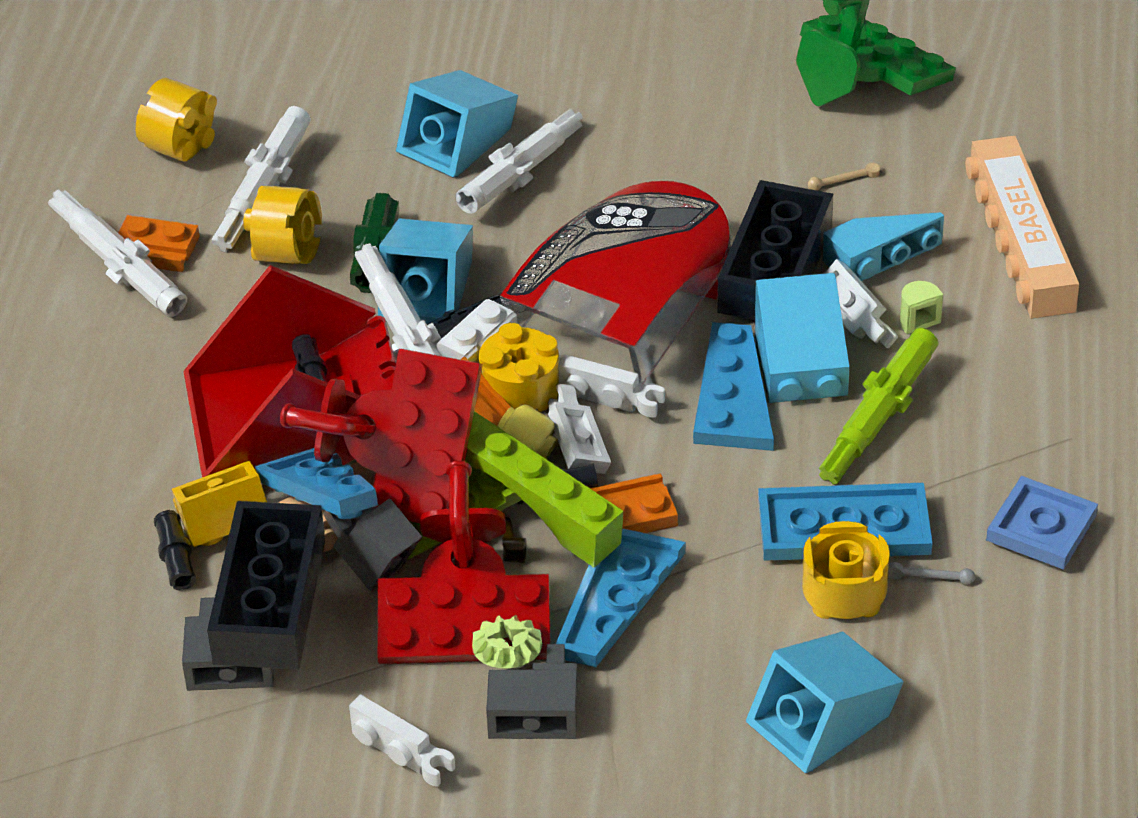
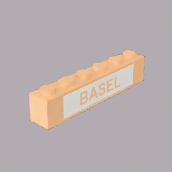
M1016 136L972 141L971 157H967L965 161L968 179H974L976 198L979 204L983 203L985 206V217L988 227L995 230L997 250L999 253L1004 252L1007 274L1009 278L1015 279L1019 303L1025 304L1031 319L1075 313L1079 282Z

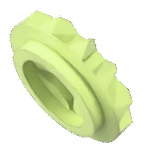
M516 615L506 620L497 616L494 623L484 621L480 630L473 632V652L482 663L491 667L502 669L520 667L533 661L539 655L542 648L541 631L534 628L531 620L520 622ZM509 637L512 641V646L509 647L508 642H505L503 638Z

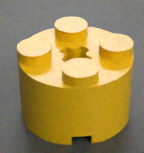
M162 78L156 81L146 93L151 95L147 106L141 104L138 110L135 128L136 137L139 142L145 144V147L186 162L193 158L201 148H209L214 140L215 131L211 127L217 99L205 91L169 78Z
M260 186L258 188L253 207L246 209L243 218L244 229L250 231L251 256L254 261L308 264L313 260L320 243V237H314L315 225H322L321 205L314 191H308L309 189L280 186Z
M506 323L499 328V332L490 336L482 344L479 351V363L483 364L481 374L512 408L516 409L526 404L542 412L549 408L548 401L550 398H558L559 394L556 386L559 383V352L555 337L535 329L521 327L517 323Z
M839 521L824 525L819 528V534L812 539L811 537L807 539L803 552L802 589L806 600L812 606L813 613L823 619L832 617L852 619L862 616L873 617L878 614L880 605L885 600L887 594L890 556L888 544L880 534L877 538L868 532V526L861 523Z

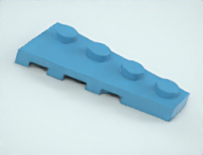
M712 322L693 431V444L774 451V437L751 325Z
M313 448L255 466L262 484L274 488L276 492H283L293 496L297 501L321 505L322 510L331 512L340 519L359 517L363 514L362 510L378 505L376 489L361 475H354L353 468L349 464L342 465L341 457L337 453L333 454L329 462H320L315 460Z
M622 529L621 544L596 567L588 565L556 644H565V660L597 667L686 554V542Z

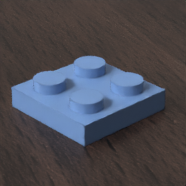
M1021 476L989 525L986 541L1064 570L1096 518L1098 504Z

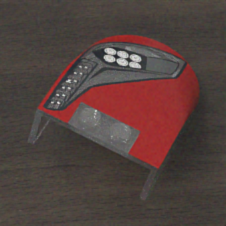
M651 181L626 187L583 211L540 244L500 294L502 306L514 311L517 315V324L521 327H525L535 313L628 348L634 373L638 374L639 383L645 384V381L650 377L718 279L731 248V234L724 210L713 197L701 189L685 183Z

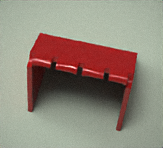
M269 265L183 371L202 477L250 461L256 470L255 466L314 448L317 431L294 426L285 428L280 422L281 411L287 403H292L297 408L321 412L323 396L328 384L325 381L295 370L296 358L291 345L297 336L309 334L311 338L315 337L319 356L326 363V381L350 373L355 393L345 390L347 412L360 396L374 390H391L396 360L385 318L383 316L373 317L376 314L373 307ZM341 435L333 454L337 453L341 457L342 465H345L354 460V458L348 451L344 436ZM360 436V437H361V438H364V439H368V438H370L371 436Z

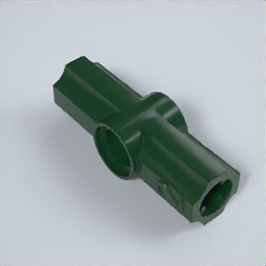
M376 193L373 198L367 200L362 224H357L355 227L353 239L354 258L350 270V284L356 286L363 293L372 292L369 288L370 283L355 257V252L362 250L363 245L366 244L376 246L379 251V245L397 222L400 211L399 201L391 198L388 193Z

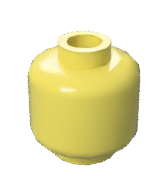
M526 404L516 409L510 407L497 426L545 459L550 456L558 439L553 437L555 430L554 422L549 417Z

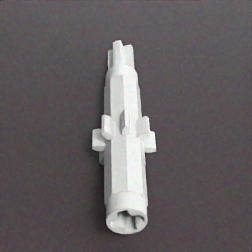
M297 106L289 107L277 123L265 145L260 143L257 150L252 149L244 162L250 168L225 212L224 220L212 238V244L219 246L220 251L227 252L228 249L234 247L244 230V213L246 209L253 207L258 188L260 186H279L280 183L285 184L293 170L287 165L311 122L310 115L304 109Z
M569 109L552 123H547L516 147L513 148L512 144L508 143L504 147L497 149L488 157L493 164L456 193L458 206L464 212L472 214L508 187L511 192H514L519 187L525 186L534 178L528 171L556 151L564 143L565 139L583 126L580 122L583 118L580 112L575 114L572 109Z
M58 189L53 192L54 197L48 201V205L70 224V228L85 244L104 260V264L109 268L105 274L117 285L121 282H124L127 286L131 284L151 304L168 317H174L184 309L187 303V296L151 263L152 260L147 256L151 250L139 239L135 242L129 238L125 240L100 216H97L89 208H84L66 190L62 192Z
M371 244L363 245L362 250L355 252V257L370 283L369 288L375 297L380 311L394 334L392 337L394 341L392 348L396 359L399 348L440 356L437 350V342L442 338L434 324L427 325L424 320H420L402 285L399 284L395 275L389 271L377 247L371 246Z

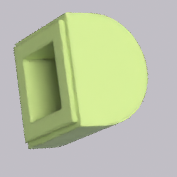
M914 281L908 283L902 289L900 326L906 334L913 333L916 328H928L941 323L943 293L936 285L927 281Z

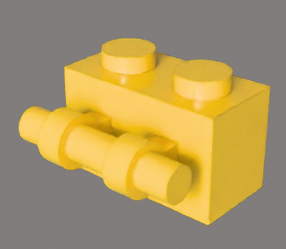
M250 461L171 489L174 496L172 500L175 509L180 514L184 530L193 547L213 545L221 541L223 536L229 535L237 501L267 502L259 475Z

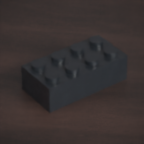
M759 180L718 276L717 313L755 320L756 280L814 275L823 252L824 232L832 229L833 193Z
M237 501L207 629L213 665L300 669L325 545L321 505Z

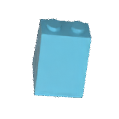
M462 70L410 83L396 152L451 177H458L511 129L518 95Z
M398 219L379 245V253L389 271L395 275L399 284L402 285L420 320H424L428 324L443 317L446 311L459 310L472 264L473 225ZM378 307V316H383Z
M835 273L756 280L755 341L769 403L848 396L849 360Z
M843 631L774 650L745 722L804 773H808L888 718L904 681Z

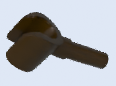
M505 517L506 533L502 537L503 561L525 563L527 540L526 538L514 537L511 519Z

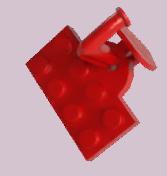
M399 348L391 390H374L362 395L347 412L345 381L330 379L324 392L321 412L297 408L294 404L287 403L281 411L280 422L285 428L294 426L317 431L314 457L316 461L329 462L341 435H343L350 455L361 466L376 472L373 486L376 489L378 505L376 507L390 498L409 521L420 523L421 515L427 511L449 509V476L446 473V468L453 461H465L483 364ZM360 436H371V437L368 438V439H364V438H361Z
M453 461L446 468V473L449 476V509L430 510L423 513L420 517L422 535L443 543L433 549L425 560L421 577L378 578L377 658L379 664L480 661L475 656L472 648L473 632L480 630L484 621L494 623L497 616L506 620L511 619L514 615L517 616L520 622L531 620L534 628L541 631L542 648L534 660L547 659V644H550L549 574L506 575L503 560L493 547L486 544V542L506 533L505 515L503 512L493 508H469V476L471 475L472 468L465 461ZM454 557H455V565L452 563V560H453ZM509 637L503 638L505 642H508L509 647L512 646V641Z

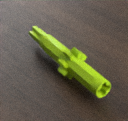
M916 328L910 337L905 340L887 367H882L879 373L872 371L862 385L867 389L862 395L864 399L843 427L842 432L836 439V445L819 467L821 471L819 476L823 480L829 479L832 484H837L855 458L860 457L866 447L871 444L888 418L893 417L897 411L902 414L906 411L913 401L909 396L913 390L911 386L939 345L937 337L931 331L925 328Z

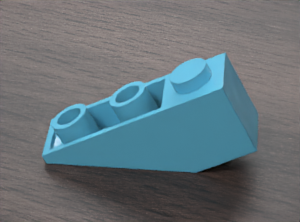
M939 212L852 219L824 232L822 261L830 267L838 259L846 263L861 281L869 279L882 271L902 264L908 259L941 245L944 215Z

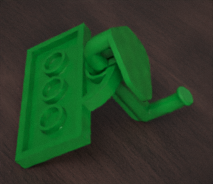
M823 0V7L829 15H822L819 18L803 22L800 32L802 38L796 57L797 67L811 101L815 106L830 103L852 92L857 81L875 82L883 80L911 96L953 81L956 67L944 62L942 56L928 53L916 47L914 41L907 38H899L888 32L886 26L866 20L865 16L870 0Z

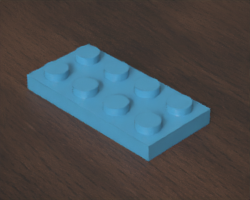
M924 483L758 488L764 561L803 559L804 545L809 537L812 539L819 534V528L824 525L839 521L861 523L868 526V532L877 538L880 534L888 544L890 556L932 555L933 543Z

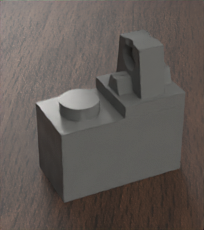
M390 498L378 507L374 506L362 510L363 514L356 518L340 519L326 510L323 512L324 517L338 538L333 547L370 591L378 586V578H389L403 567L422 538L420 533Z
M215 597L201 598L199 616L185 617L182 666L187 691L273 687L274 668L212 664L207 629Z
M547 644L546 663H533V670H489L486 705L488 739H576L577 663H565V644Z

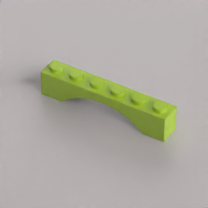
M474 411L465 462L499 480L516 493L537 513L564 548L592 567H596L621 544L623 510Z

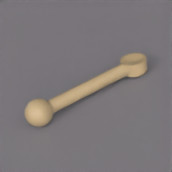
M868 163L864 169L822 179L812 177L808 181V188L818 191L822 186L862 176L876 178L880 175V165Z

